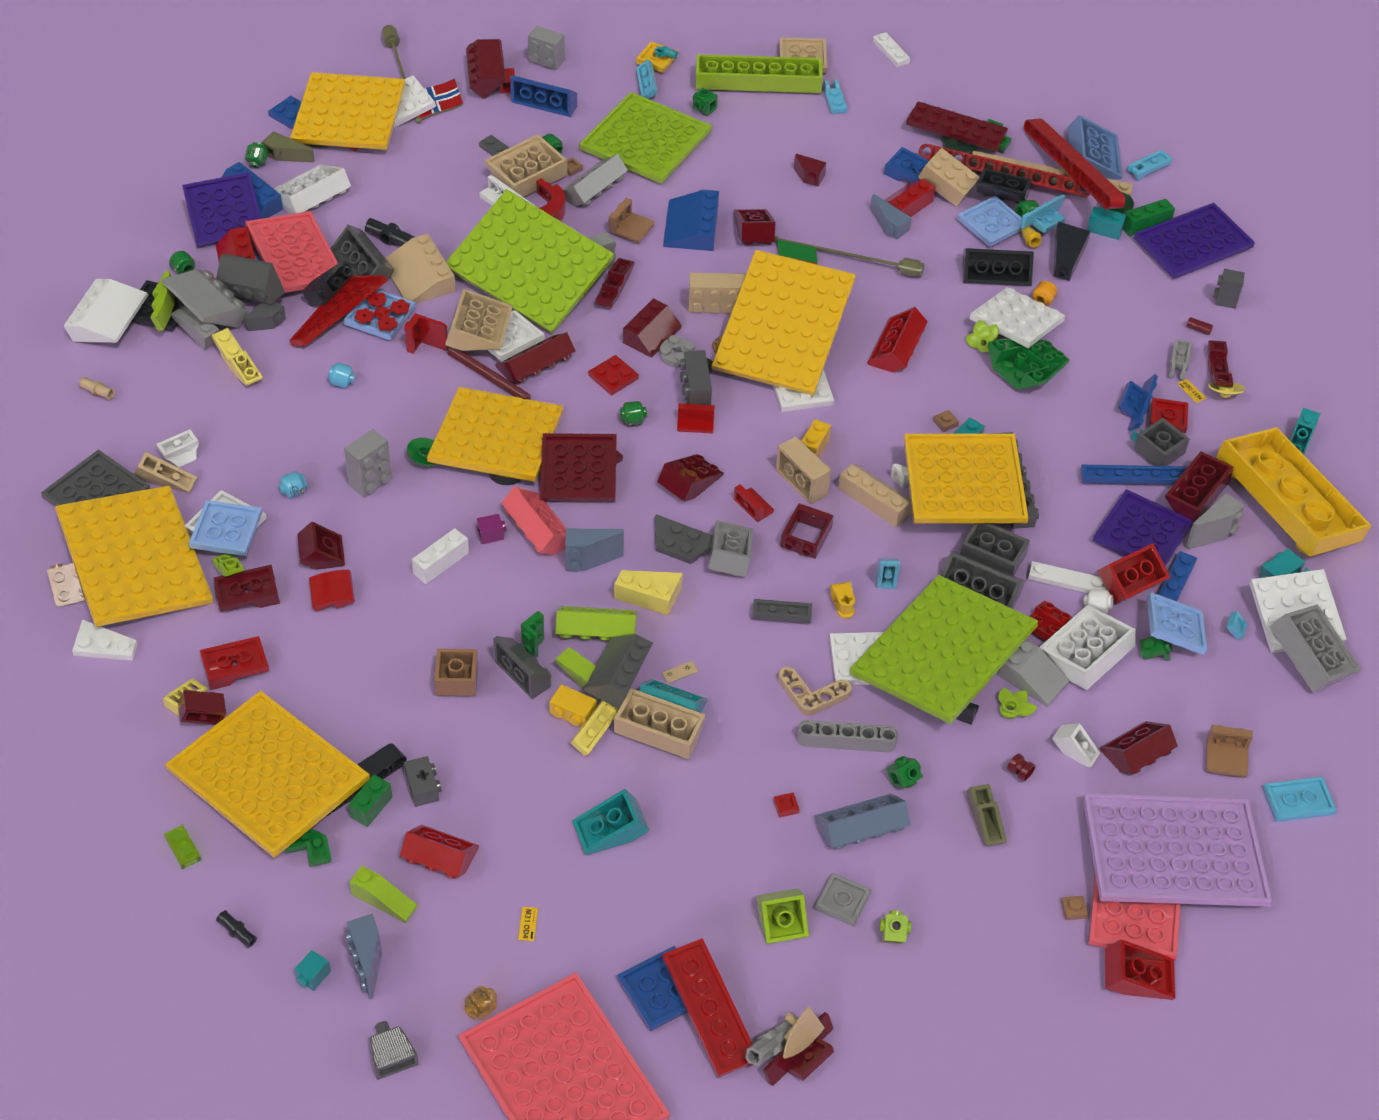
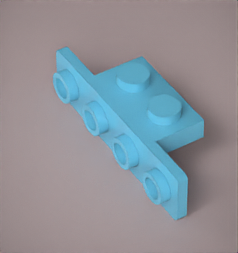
M1062 194L1049 202H1045L1042 206L1036 207L1033 211L1025 213L1021 219L1020 228L1024 229L1033 225L1045 234L1057 227L1058 221L1064 223L1066 217L1057 212V210L1061 208L1066 196Z

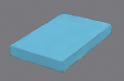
M1323 776L1266 783L1263 785L1264 793L1276 822L1335 815L1337 812Z

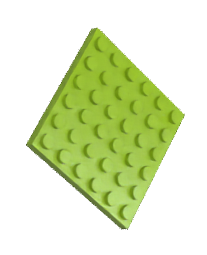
M630 92L579 143V149L602 159L618 154L628 170L663 184L712 131V125Z

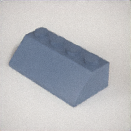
M891 793L814 815L825 843L834 849L844 848L847 843L864 842L865 838L871 836L881 837L885 835V832L891 830L893 832L902 831L905 826L911 825L906 801Z

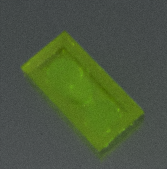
M184 825L164 833V838L181 869H185L202 860Z

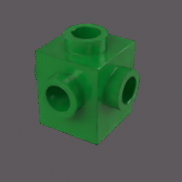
M701 88L698 92L694 93L692 97L694 109L707 116L717 109V94L705 88Z
M901 756L895 760L894 764L885 768L893 787L903 789L911 787L917 783V780L923 777L920 771L921 766L915 758Z

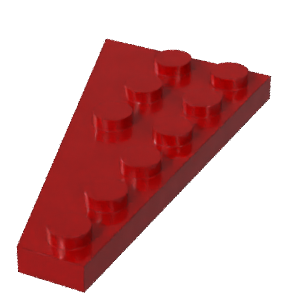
M351 276L325 305H320L289 340L291 345L302 347L308 345L313 339L388 281L386 276Z

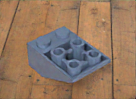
M369 914L348 921V931L344 933L349 954L352 955L354 960L353 965L356 974H359L360 977L359 981L363 993L367 991L369 998L372 999L382 958L379 931L373 914Z

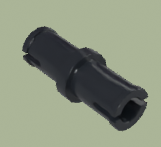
M227 910L222 911L217 916L216 921L229 931L231 937H236L246 948L254 945L257 937L244 927L245 925L242 921H237Z

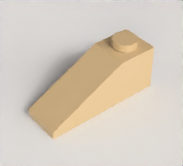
M147 452L144 453L134 475L150 484L162 487L170 485L171 489L190 493L197 476Z

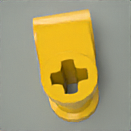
M851 582L831 584L830 593L837 614L844 619L851 618L855 613V597Z

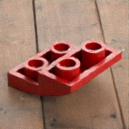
M350 570L329 571L309 577L312 607L315 611L331 605H335L338 609L355 602Z
M1045 600L1036 606L1033 614L1029 616L1038 620V626L1032 633L1045 641L1073 618L1070 614L1061 611Z

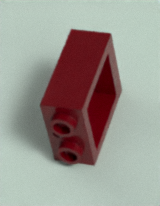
M798 503L782 533L781 547L816 559L832 529L834 515ZM799 522L822 530L815 544L792 536Z

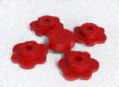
M373 292L372 295L367 297V301L370 306L378 308L374 312L369 311L368 308L359 309L355 312L354 318L359 323L365 324L366 322H371L373 317L376 316L379 319L377 322L379 330L392 331L393 328L398 326V322L395 321L394 317H389L390 311L395 312L397 315L406 314L409 312L410 304L400 299L393 301L390 309L381 307L383 303L387 302L385 293Z

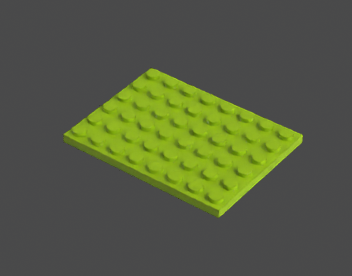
M506 189L446 263L452 273L492 298L513 305L512 310H516L529 321L553 334L615 256L611 251Z
M938 575L850 668V674L952 724L1037 628L1038 620Z

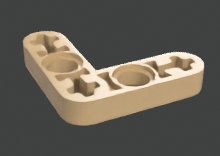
M783 667L779 671L778 681L799 711L806 716L814 715L840 703L851 695L852 686L846 680H838L811 692L793 668ZM800 688L803 690V693L795 694L792 690ZM829 695L831 699L824 701L820 696Z

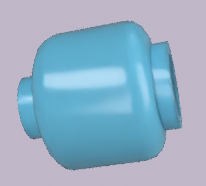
M335 363L334 366L331 365L328 375L331 385L341 388H347L349 383L353 384L355 373H352V367L342 363Z

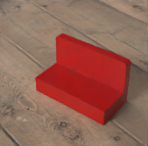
M678 403L677 431L712 434L715 405Z
M741 484L734 487V500L756 522L774 513V508L753 488L746 490Z

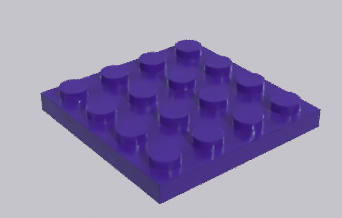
M250 172L182 185L197 248L216 245L230 229L245 227V221L261 219Z
M1126 489L1094 535L1093 541L1123 556H1127L1153 543L1166 567L1192 527L1194 520Z

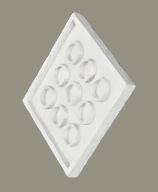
M1007 287L970 314V319L975 322L981 320L988 327L997 324L999 334L1029 348L1061 324L1065 319V315Z
M1324 569L1251 579L1249 582L1271 653L1283 652L1284 648L1279 640L1275 638L1269 626L1287 613L1317 604L1343 643L1347 640Z

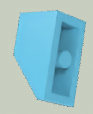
M878 558L876 568L877 588L896 589L900 569V561L898 559Z

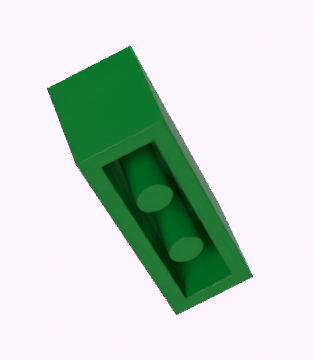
M1162 199L1125 211L1126 218L1123 230L1129 237L1134 236L1136 232L1172 219L1175 208L1167 199Z

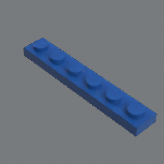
M1082 464L1080 470L1082 483L1174 485L1188 466Z

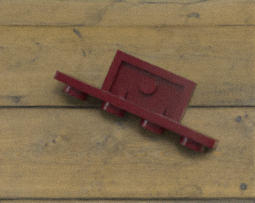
M824 1012L818 1017L824 1029L807 1048L785 1059L783 1058V1050L764 1067L763 1071L770 1085L774 1086L787 1072L804 1081L834 1053L832 1045L823 1041L833 1030L828 1013Z

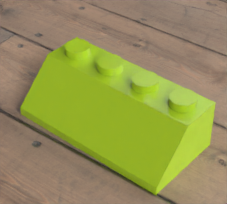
M559 606L556 614V634H560L562 638H572V635H580L581 639H591L592 636H599L600 640H610L611 637L635 634L637 610Z

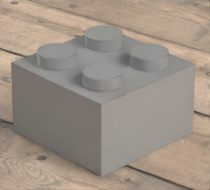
M536 26L528 35L529 62L557 70L565 60V35Z

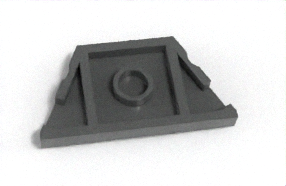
M657 514L655 516L657 552L689 564L709 553L713 535Z

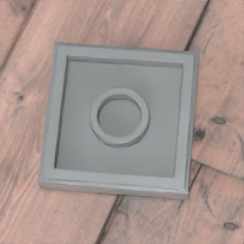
M832 873L814 910L854 927L872 889Z

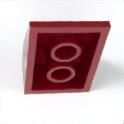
M734 209L738 236L741 242L747 245H751L753 242H760L761 244L775 242L776 222L767 209Z

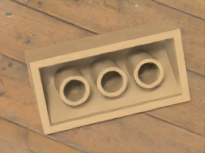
M851 464L840 474L838 489L894 527L900 525L912 514V504L909 497L864 467Z
M630 688L614 718V733L690 760L697 746L706 715Z

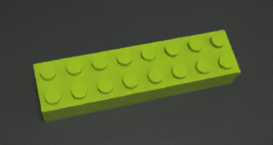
M696 54V89L821 93L822 58Z

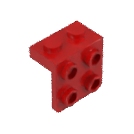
M416 313L410 321L406 322L404 331L406 333L405 344L407 352L414 354L421 343L447 350L448 346L445 343L448 334L445 323Z

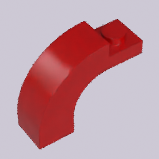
M540 178L536 181L537 194L548 203L539 209L562 221L565 215V194L563 189L558 184L551 186L550 183Z

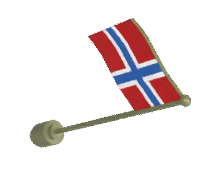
M386 25L382 29L384 43L387 47L393 48L402 77L406 79L396 46L400 43L397 30L392 25ZM455 79L424 88L435 101L436 107L416 116L415 121L416 123H421L425 118L463 105Z

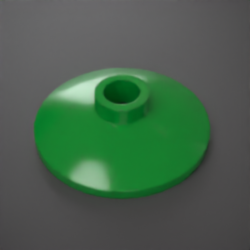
M423 437L411 440L407 445L409 458L420 465H436V463L427 462V455L434 440Z

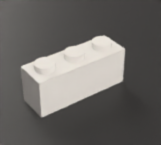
M454 528L412 559L413 574L423 583H429L469 554L468 538Z

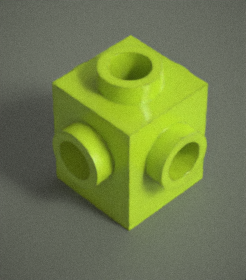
M890 910V914H885L884 919L880 918L879 931L883 932V941L906 943L907 934L911 933V921H908V916L903 915V911ZM893 923L898 925V930L893 929Z

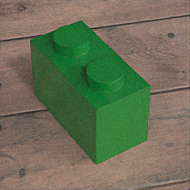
M373 774L348 804L350 818L368 827L393 798L391 783Z

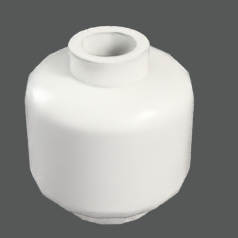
M1091 589L1089 594L1084 597V607L1089 605L1107 614L1109 610L1113 609V595H1110L1108 590Z

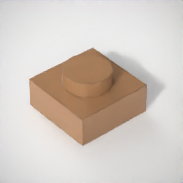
M949 410L935 415L933 419L934 423L943 433L957 427L959 424L957 418Z
M1084 896L1062 897L1061 903L1065 920L1087 919L1088 912Z

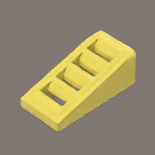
M192 678L163 698L164 706L179 716V707L176 701L180 699L183 690L206 692L208 688ZM194 685L198 690H194L191 687Z

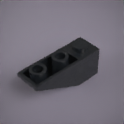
M344 259L311 281L302 293L310 306L325 305L354 272L347 260Z

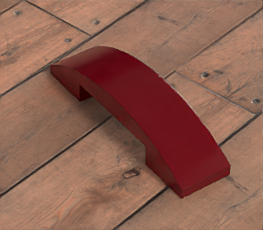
M1208 341L1209 374L1214 385L1233 387L1232 373H1229L1228 349L1225 341Z

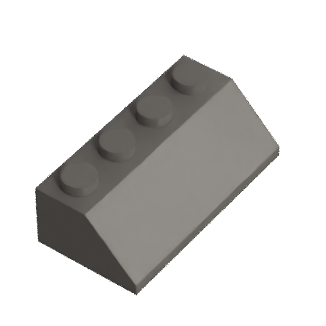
M615 154L600 161L563 188L565 201L575 207L581 204L585 206L591 202L590 199L592 197L596 198L601 195V190H607L613 186V181L621 180L624 177L623 174L628 170L620 156Z

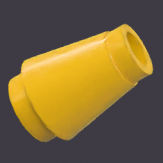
M1030 226L1021 229L1027 246L1035 248L1041 244V235Z

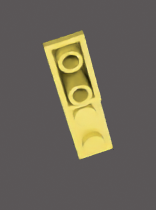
M228 328L212 334V339L220 350L221 357L243 384L248 386L263 379L247 352L241 349Z

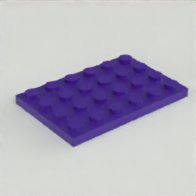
M1215 203L1136 232L1133 237L1173 279L1253 248L1255 244Z

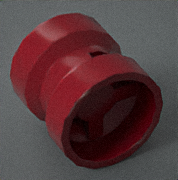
M1020 753L1016 754L1007 766V770L1018 774V778L1023 782L1033 774L1036 765L1032 762H1027Z

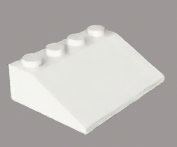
M319 164L274 189L281 194L283 209L289 214L306 212L308 209L318 207L319 203L323 201L326 202L333 199L334 195L346 192V189L351 187L344 168Z
M96 279L68 318L64 327L73 342L117 343L148 297V293L112 279Z
M1087 605L1039 648L1072 683L1088 690L1135 647V629Z

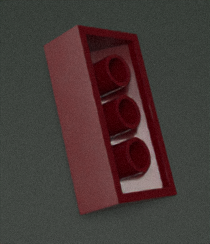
M477 39L466 48L470 89L483 99L506 81L502 41L500 39Z
M565 332L553 335L507 360L496 363L495 366L510 382L517 381V383H521L527 380L526 376L530 374L535 376L542 372V368H551L557 365L556 361L560 359L565 361L571 358L570 354L576 352L568 333Z
M1200 451L1167 492L1165 498L1174 512L1195 522L1211 507L1228 485L1234 467Z

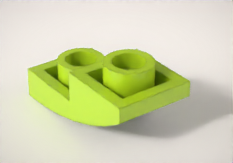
M223 554L212 558L214 567L223 576L244 571V567L238 558H234L232 554Z

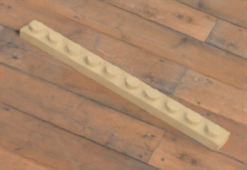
M973 151L972 153L986 158L1071 177L1061 168ZM972 159L970 166H977L978 160ZM987 163L985 168L992 170L994 164ZM1007 166L1001 169V172L1009 173L1010 168ZM1024 170L1017 172V176L1025 177L1026 175ZM1035 174L1033 179L1040 181L1042 176ZM1053 177L1049 179V183L1057 184L1058 180ZM1107 178L1120 192L1131 195L1133 184ZM1068 181L1065 183V186L1074 187V183Z

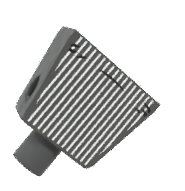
M382 1021L375 1025L377 1034L370 1037L377 1080L419 1065L417 1053L401 1027L397 1026L390 1029L387 1021Z

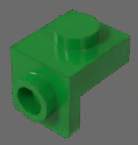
M1155 637L1140 640L1141 656L1144 660L1161 655L1164 656L1166 661L1170 660V652H1172L1170 642L1156 639Z

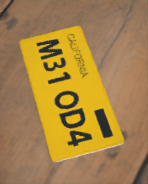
M1188 379L1177 383L1196 403L1206 399Z
M522 907L518 940L534 941L538 908Z

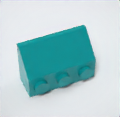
M654 679L641 683L639 690L699 713L702 712L707 702V698Z

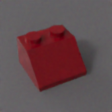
M312 521L297 533L301 564L314 570L343 567L345 565L342 535Z

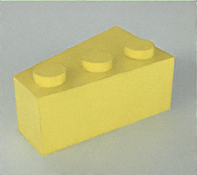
M621 570L614 584V599L669 616L682 589L683 573Z

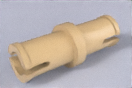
M82 377L79 381V387L91 391L95 396L100 395L110 400L115 395L114 389L104 386L99 381H93L87 377Z

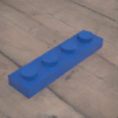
M1179 551L1169 571L1171 578L1164 581L1158 595L1177 602L1196 564L1197 557Z

